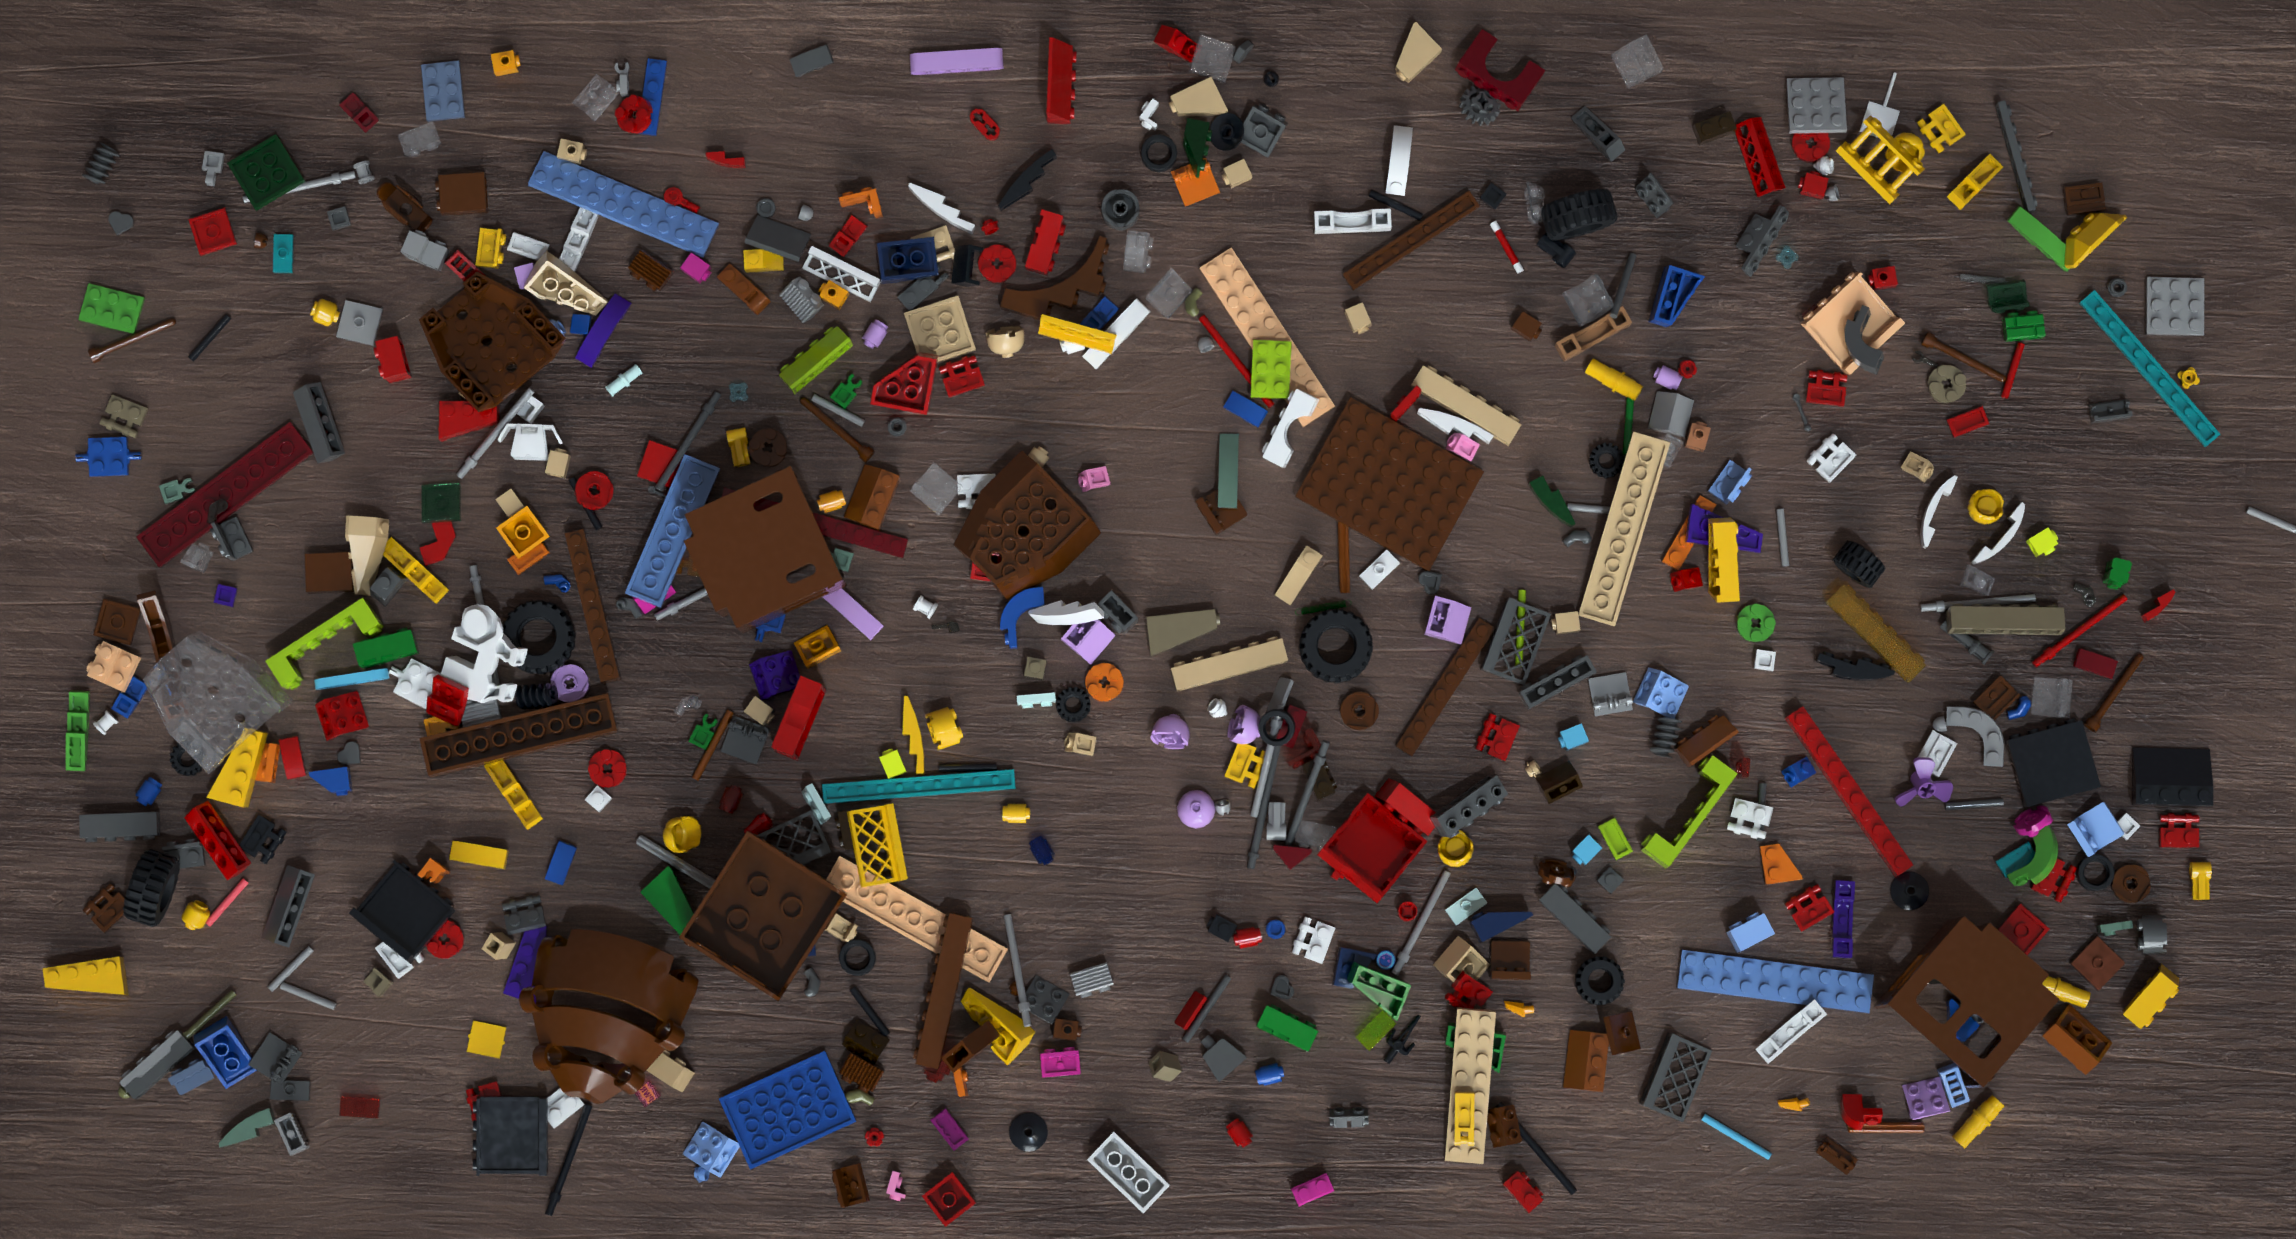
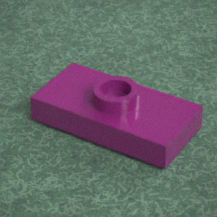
M946 1108L930 1120L953 1151L969 1140Z

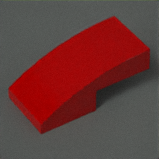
M725 151L706 152L707 160L715 164L730 168H746L744 157L726 158Z
M851 215L844 227L829 244V247L845 257L862 236L868 225L856 216Z
M2174 589L2154 600L2157 607L2141 616L2144 623L2158 615L2169 604L2176 593Z
M298 735L279 739L287 780L306 776L307 773Z

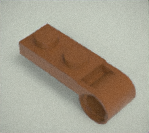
M730 263L717 276L756 315H759L770 304L771 301Z

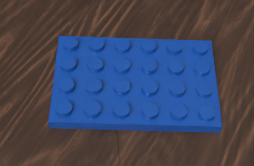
M826 1051L719 1098L750 1170L857 1122Z

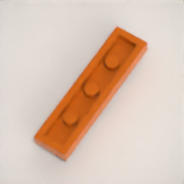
M1700 495L1694 505L1713 512L1717 504ZM1689 515L1662 560L1663 563L1677 571L1681 568L1694 543L1685 542Z

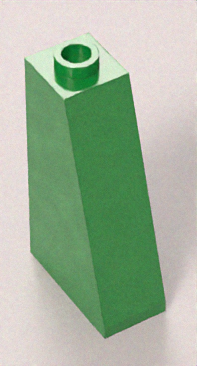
M667 866L640 893L681 935L694 915V911L673 869Z

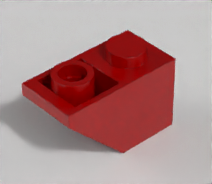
M1165 25L1161 26L1153 41L1164 50L1192 63L1200 47L1178 29Z

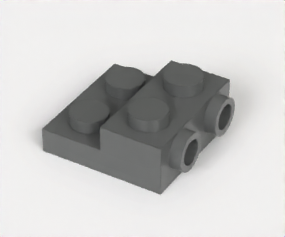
M1260 103L1259 106L1255 104L1243 123L1244 136L1241 143L1268 158L1282 136L1288 122L1285 121L1286 117L1279 113L1274 115L1268 112L1269 108Z

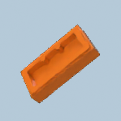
M541 542L518 559L514 554L507 560L516 573L521 575L550 554V552Z
M962 1066L953 1073L959 1097L968 1096L966 1086L968 1075Z

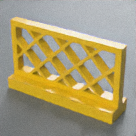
M1044 314L1041 315L1038 331L1040 335L1112 354L1117 337L1116 334Z
M894 804L847 811L861 888L908 879ZM873 811H879L880 820L878 823L870 818ZM854 814H859L864 818L860 826L854 822ZM867 821L875 826L871 834L863 829ZM877 829L882 831L884 835L881 842L873 837ZM860 832L868 837L864 845L857 838ZM870 840L879 845L874 853L866 848ZM881 848L887 851L888 857L885 861L877 856ZM863 851L872 856L867 864L861 859ZM874 859L882 864L878 872L870 867ZM885 867L891 871L892 878L886 879L881 875ZM867 870L875 875L872 882H866L865 873Z

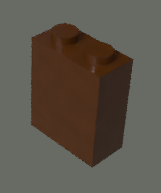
M484 172L438 175L439 181L435 182L436 192H439L440 199H437V211H440L443 216L488 213L487 179Z
M348 552L305 554L306 592L308 594L354 592L351 574L353 562L352 559H349Z
M988 1020L955 1045L942 1057V1060L954 1073L981 1053L1000 1034Z

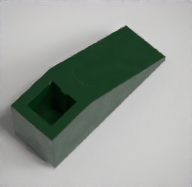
M1187 118L1183 147L1196 178H1199L1200 171L1205 169L1206 160L1203 159V156L1208 155L1209 145H1206V142L1211 141L1212 130H1209L1210 122Z

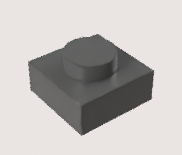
M345 206L327 211L333 231L351 226Z
M1611 867L1597 880L1610 894L1624 881Z

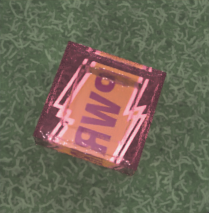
M650 1080L635 1093L645 1108L661 1097Z

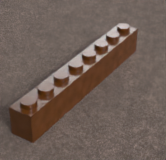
M581 529L565 533L600 682L605 684L621 680L586 531Z
M950 912L949 916L945 915L943 927H946L944 935L941 934L939 946H942L940 954L937 953L934 964L937 965V970L932 973L930 980L933 988L932 991H928L926 1002L929 1005L928 1010H924L922 1021H925L924 1028H920L917 1040L921 1041L919 1048L916 1047L913 1059H916L915 1064L935 1069L940 1068L974 917Z

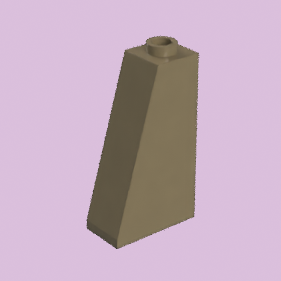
M1215 609L1146 617L1151 657L1159 655L1216 631L1217 625H1221L1220 615L1216 614Z

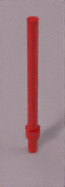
M1205 315L1201 316L1199 321L1251 385L1252 374ZM1261 398L1269 409L1275 405L1270 398Z
M2122 594L2054 646L2046 648L2043 654L2032 661L2033 665L2037 668L2046 660L2054 658L2058 651L2128 600L2127 597Z

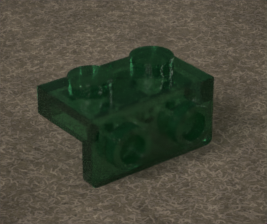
M2024 279L1986 285L1988 307L1994 313H2004L2010 309L2019 311L2030 306L2027 300L2026 281Z

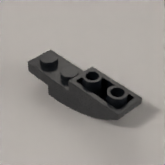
M1823 651V654L1819 653L1815 660L1819 664L1833 668L1831 676L1847 680L1873 681L1891 677L1895 673V671L1891 670V666L1880 663V666L1873 664V660L1866 657L1857 659L1855 665H1853V661L1841 658V660L1834 658L1833 654Z

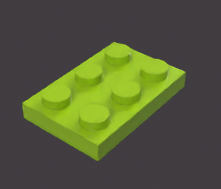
M1253 340L1251 398L1288 399L1292 341Z

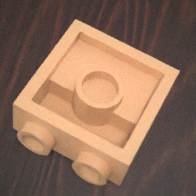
M103 641L95 649L96 657L94 661H91L87 666V676L125 693L141 658Z

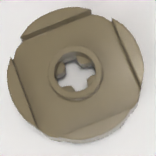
M1941 365L1934 369L1927 380V387L1931 397L1943 404L1958 400L1966 389L1965 375L1961 370L1952 365ZM1950 380L1952 387L1944 389L1942 381Z

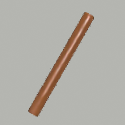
M726 711L692 776L693 779L699 781L734 714L733 712Z

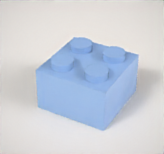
M1758 912L1746 917L1747 922L1742 924L1739 921L1729 926L1730 930L1726 933L1736 953L1775 934L1765 913L1761 915Z

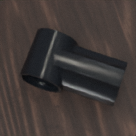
M1547 233L1536 244L1550 255L1557 265L1564 269L1577 254L1567 244H1562L1558 240H1551L1547 237Z

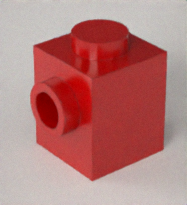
M1814 171L1806 173L1804 177L1800 178L1798 188L1801 189L1800 194L1822 200L1829 178L1822 177L1821 173Z
M1895 266L1872 269L1870 275L1867 276L1868 284L1872 286L1874 291L1894 288L1898 285Z

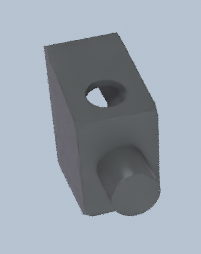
M387 567L370 587V595L386 607L408 578L395 567Z
M1208 1035L1201 1041V1044L1208 1050L1202 1057L1218 1082L1224 1079L1247 1058L1223 1038L1216 1043Z

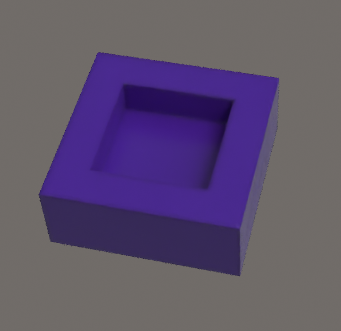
M218 584L213 603L234 607L238 589Z

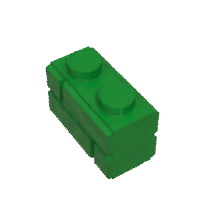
M2037 311L2026 312V315L2019 316V313H2009L2007 317L2002 319L2005 342L2043 339L2045 337L2043 314H2038Z
M2115 557L2106 563V573H2104L2102 582L2107 584V588L2118 590L2122 585L2128 583L2130 575L2128 572L2131 570L2132 562Z

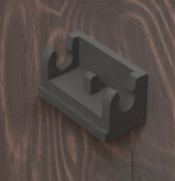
M2130 400L2089 404L2091 424L2129 419L2133 416L2132 410H2129Z

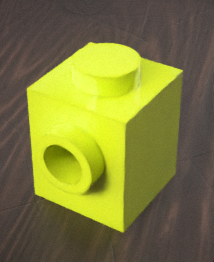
M2046 528L2028 539L2026 543L2035 557L2042 553L2046 556L2055 551L2054 546L2058 544V537L2053 530L2050 531L2049 528Z

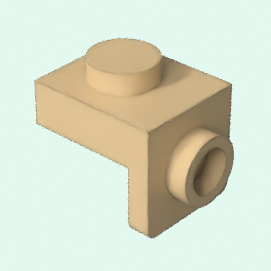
M835 913L826 926L825 931L843 942H849V940H853L856 936L858 925L847 921Z

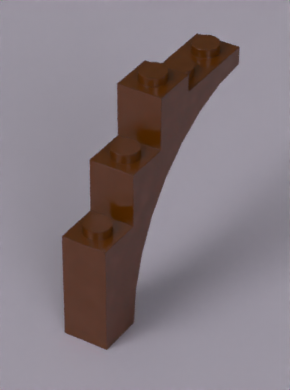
M1099 236L1095 249L1087 262L1075 274L1059 284L1035 291H1018L1005 288L1000 309L1040 320L1042 314L1050 316L1052 306H1049L1050 304L1072 309L1073 305L1077 306L1079 294H1076L1077 292L1099 297L1100 293H1104L1107 282H1104V276L1098 275V272L1102 273L1105 262H1102L1103 254L1107 255L1110 245L1107 243V238Z
M155 590L138 594L137 601L153 647L167 715L169 719L188 715L186 685L180 671L179 656L173 642L170 620L167 613L164 612Z

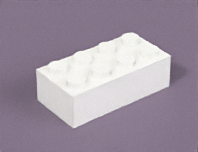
M1115 1132L1087 1159L1143 1214L1170 1186Z

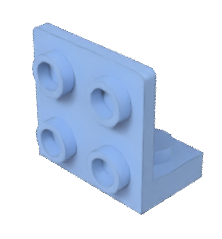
M1729 460L1708 492L1726 505L1729 501L1734 502L1741 492L1739 487H1744L1752 477L1750 474L1752 469L1748 467L1747 470H1744Z
M1648 667L1633 702L1650 708L1665 717L1675 719L1689 686L1661 670Z
M2105 802L2098 804L2067 824L2088 857L2124 835V831Z
M702 1122L683 1155L721 1178L740 1146L738 1142L725 1136L707 1123Z

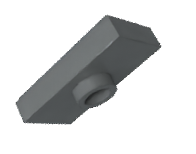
M271 1080L270 1100L310 1101L311 1081H284L282 1085H279Z

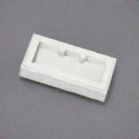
M513 232L507 251L538 261L546 250L548 251L550 245Z
M1386 550L1359 577L1373 590L1400 562Z

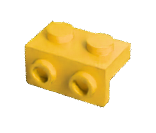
M480 228L475 264L477 267L499 269V265L503 264L504 253H501L502 245L506 243V234H503L504 231L502 229Z

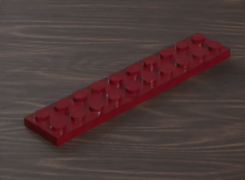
M289 422L136 538L157 566L161 568L213 528L212 522L215 521L220 524L314 452L293 424Z

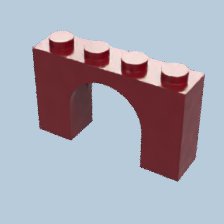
M1482 29L1458 62L1455 71L1461 77L1472 81L1476 87L1489 92L1493 98L1504 102L1508 108L1518 112L1546 70L1529 60L1517 78L1511 81L1495 79L1487 71L1485 60L1498 39Z

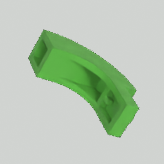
M2050 825L2039 830V833L2033 837L2036 852L2032 861L2028 865L2007 875L2009 881L2014 886H2022L2029 879L2036 885L2052 871L2058 856V843Z

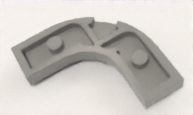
M1947 706L1946 726H1962L1976 730L1984 742L1983 766L2003 767V734L1999 725L1989 714L1973 707Z

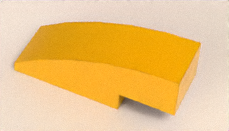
M1989 154L1947 198L1961 210L2003 166Z
M452 841L449 860L505 870L509 851Z

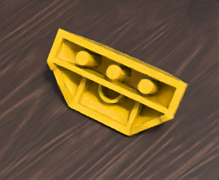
M2090 213L2085 216L2084 222L2080 226L2074 227L2070 231L2071 234L2066 238L2064 266L2066 268H2076L2127 219V216L2108 213Z

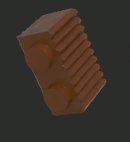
M642 249L628 267L632 277L638 281L640 279L646 281L645 285L654 292L656 289L661 292L673 275L671 269Z
M850 1053L839 1073L842 1075V1080L850 1084L852 1081L859 1084L858 1089L868 1094L869 1090L874 1092L884 1071Z

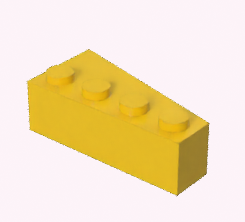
M1731 517L1708 519V593L1716 602L1740 601L1737 560L1738 543L1736 542L1738 524Z
M244 728L206 798L243 808L249 807L268 735L267 732Z
M118 956L43 968L45 988L129 995L124 957Z

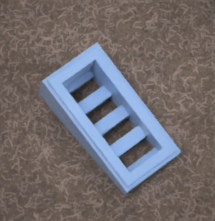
M1952 1063L1937 1069L1951 1107L1954 1108L1969 1102L1970 1099L1958 1065ZM1957 1079L1956 1082L1948 1084V1081ZM1958 1086L1960 1087V1089H1957L1952 1092L1950 1091V1089H1953ZM1961 1093L1963 1094L1962 1097L1953 1099V1096H1956Z

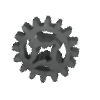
M1471 86L1470 90L1466 89L1461 96L1459 107L1463 108L1461 114H1467L1466 120L1471 118L1472 124L1478 121L1479 126H1481L1483 122L1489 125L1490 121H1495L1500 113L1499 108L1501 104L1497 103L1499 99L1493 98L1486 90L1478 87L1475 89L1474 86Z

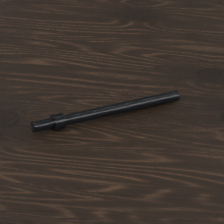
M1500 1102L1495 1107L1498 1108L1503 1107L1505 1105L1502 1102ZM1518 1122L1521 1137L1566 1190L1573 1195L1577 1189Z
M585 1104L556 1185L553 1192L551 1191L548 1199L550 1201L545 1212L549 1216L553 1215L557 1202H560L563 1185L592 1110L590 1105Z

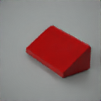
M1194 991L1174 1023L1187 1030L1206 1002L1207 997Z

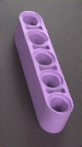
M1002 48L910 54V71L912 75L988 71L1004 68Z

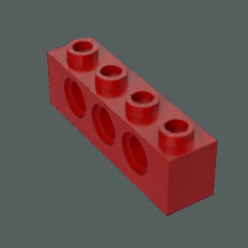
M209 801L194 807L184 817L226 880L241 874L251 864Z

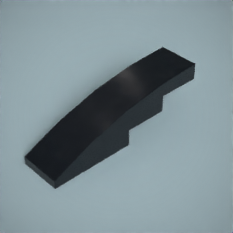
M1053 149L1037 159L1013 183L998 205L1000 211L1033 192L1030 184L1045 175L1042 169L1044 166L1057 159Z

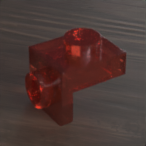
M942 1060L936 1074L927 1070L924 1071V1074L927 1075L926 1079L937 1083L938 1080L942 1081L945 1075L949 1076L951 1070Z

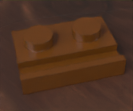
M2102 182L2063 188L2067 216L2106 210Z
M2000 675L1972 703L1978 709L1989 714L1995 721L2020 694Z

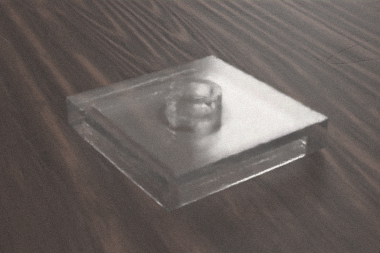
M1202 34L1199 35L1189 71L1208 78L1212 77L1213 80L1225 83L1236 46Z

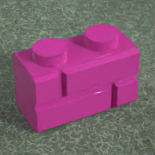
M1327 1173L1291 1188V1191L1298 1206H1302L1333 1192L1334 1189Z

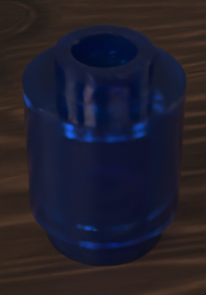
M1042 836L1029 842V849L1038 864L1043 863L1045 866L1054 860L1053 856H1055V853L1048 841Z

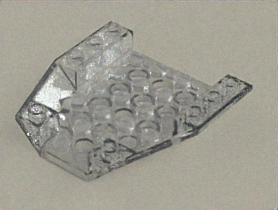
M200 630L183 639L163 656L143 678L168 733L208 774L223 763L224 758L275 713H280L293 702V699L254 659ZM183 659H189L192 665L190 667H184L181 664V661ZM215 686L219 693L212 695L208 692V688ZM236 714H242V715H244V716H245V721H244V722H238V721H236L235 715H236Z

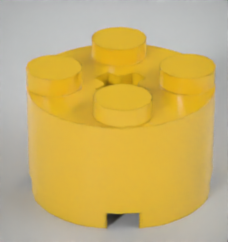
M945 707L925 714L926 718H930L927 726L933 743H938L939 745L936 747L937 750L960 743L963 734L960 726L956 727L955 720L957 716L953 708Z

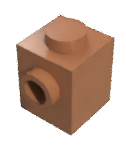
M1696 421V424L1692 423L1685 447L1703 452L1711 428L1707 427V424Z

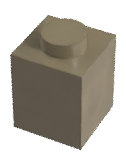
M1027 657L1024 677L1043 681L1047 660Z

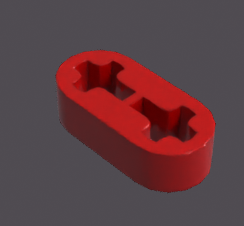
M975 109L971 112L970 121L972 125L987 140H996L1000 135V129L991 117L982 109ZM975 114H977V115H981V114H982V115H983V116H982V120H983L985 123L982 124L979 120L975 122V121H974V120H975V116H974V115H975ZM987 125L990 129L996 128L994 136L992 134L987 135Z

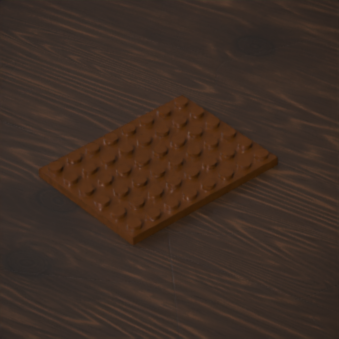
M1350 397L1295 498L1429 572L1484 471Z

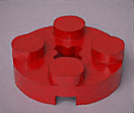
M631 95L624 99L615 110L619 127L628 133H642L651 124L652 119L650 117L653 109L650 102L643 97ZM634 111H637L636 118L632 117Z
M1794 133L1791 141L1792 149L1801 161L1814 163L1829 151V134ZM1810 138L1816 142V146L1813 145L1812 148H1809L1806 140L1809 141Z
M991 245L985 248L979 257V271L989 282L1003 283L1015 273L1016 258L1011 249L1003 245ZM995 259H999L1000 262H1003V265H1000L999 269H995V266L992 265V262H995Z
M590 471L584 474L575 485L577 502L590 510L603 509L613 497L614 488L612 483L604 473L598 471ZM593 486H596V490H598L599 493L592 495L589 489H592Z
M604 749L593 755L589 762L588 772L595 784L600 787L610 788L618 786L623 782L627 774V765L620 753ZM605 764H612L611 769L613 771L611 773L607 772L605 774L603 772Z
M447 920L426 945L427 950L435 957L442 959L451 958L463 948L464 934L456 923ZM443 934H447V937L450 938V941L446 942L445 945H442V941H439Z

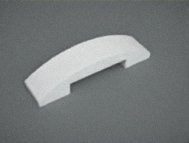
M1955 475L1939 487L1925 509L1920 533L1922 548L1926 549L1931 541L1935 529L1929 527V523L1942 494L1945 496L1951 494L1958 478Z
M2023 502L2007 518L2013 523L1991 550L1986 546L1983 547L1971 561L1973 565L1991 558L2012 539L2023 518L2025 510Z
M1814 999L1756 1048V1051L1769 1064L1796 1039L1825 1017L1827 1013Z

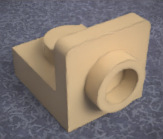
M1911 451L1901 466L1902 470L1918 477L1924 483L1932 476L1934 466L1929 460Z
M1068 733L1064 741L1065 751L1093 756L1096 737L1080 733Z

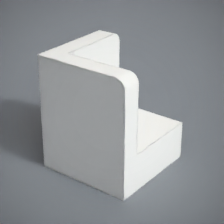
M531 396L517 415L532 424L545 406Z

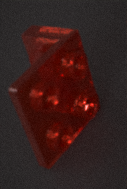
M1312 727L1305 730V736L1303 737L1307 747H1312V749L1287 763L1288 768L1293 767V769L1300 767L1304 764L1303 760L1308 757L1312 760L1315 754L1319 752L1321 743Z

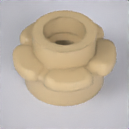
M1535 760L1527 762L1525 770L1530 777H1538L1542 771Z

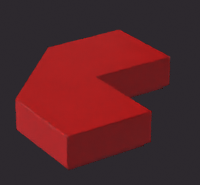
M450 517L432 523L437 542L420 547L425 566L445 560L456 538Z

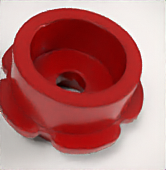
M989 219L982 223L981 230L984 231L985 235H991L999 230L998 221Z
M1683 360L1679 364L1678 372L1684 378L1689 379L1696 374L1697 367L1692 360Z
M871 1128L865 1134L867 1144L869 1146H880L883 1142L882 1139H884L883 1132L879 1131L878 1128Z

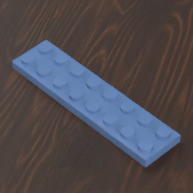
M684 454L625 594L657 607H662L687 548L684 540L692 537L693 534L684 514L706 504L720 468Z

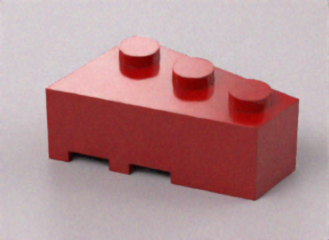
M1041 209V217L1038 226H1036V233L1030 247L1025 270L1047 276L1049 271H1053L1055 261L1052 259L1054 253L1058 254L1061 243L1058 240L1060 235H1064L1066 225H1064L1063 215Z
M439 401V440L443 442L456 436H462L475 430L499 424L500 404L494 408L478 412L468 401Z
M1388 778L1375 797L1383 802V806L1389 811L1396 812L1398 814L1397 817L1405 824L1407 822L1413 826L1412 829L1419 835L1423 833L1429 836L1435 828L1430 816L1436 812L1401 783Z

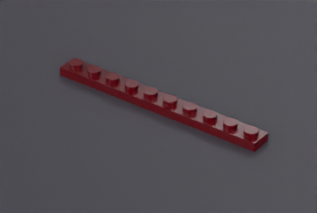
M724 487L722 497L735 492V490ZM762 498L754 503V509L756 511H763L778 504V502ZM812 512L823 536L904 558L908 539Z

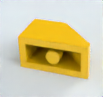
M763 249L743 250L744 270L746 273L784 271L783 256Z

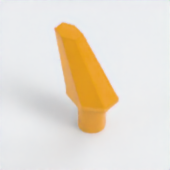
M1504 1001L1506 1009L1522 1017H1525V1014L1534 1013V1005L1524 1006V1003Z
M1793 1098L1778 1100V1104L1782 1108L1802 1111L1803 1107L1810 1105V1101L1808 1098L1802 1100Z

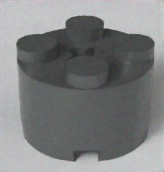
M1112 190L1102 201V217L1104 222L1112 229L1123 231L1131 228L1137 222L1140 213L1137 197L1128 190ZM1117 207H1119V208L1124 207V212H1123V213H1122V212H1119V213H1118V212H1117Z
M2141 915V919L2137 920V931H2141V938L2137 940L2138 951H2142V954L2167 953V949H2163V946L2167 945V925L2162 923V919H2166L2165 915Z

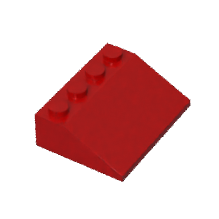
M1049 37L1047 123L1070 124L1071 119H1074L1075 108H1071V100H1075V89H1072V81L1076 82V70H1072L1073 63H1076L1077 51H1073L1072 45L1053 37Z

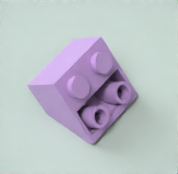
M1435 596L1424 635L1461 645L1471 607L1450 599Z
M1100 620L1073 624L1061 638V641L1091 665L1115 637V634Z

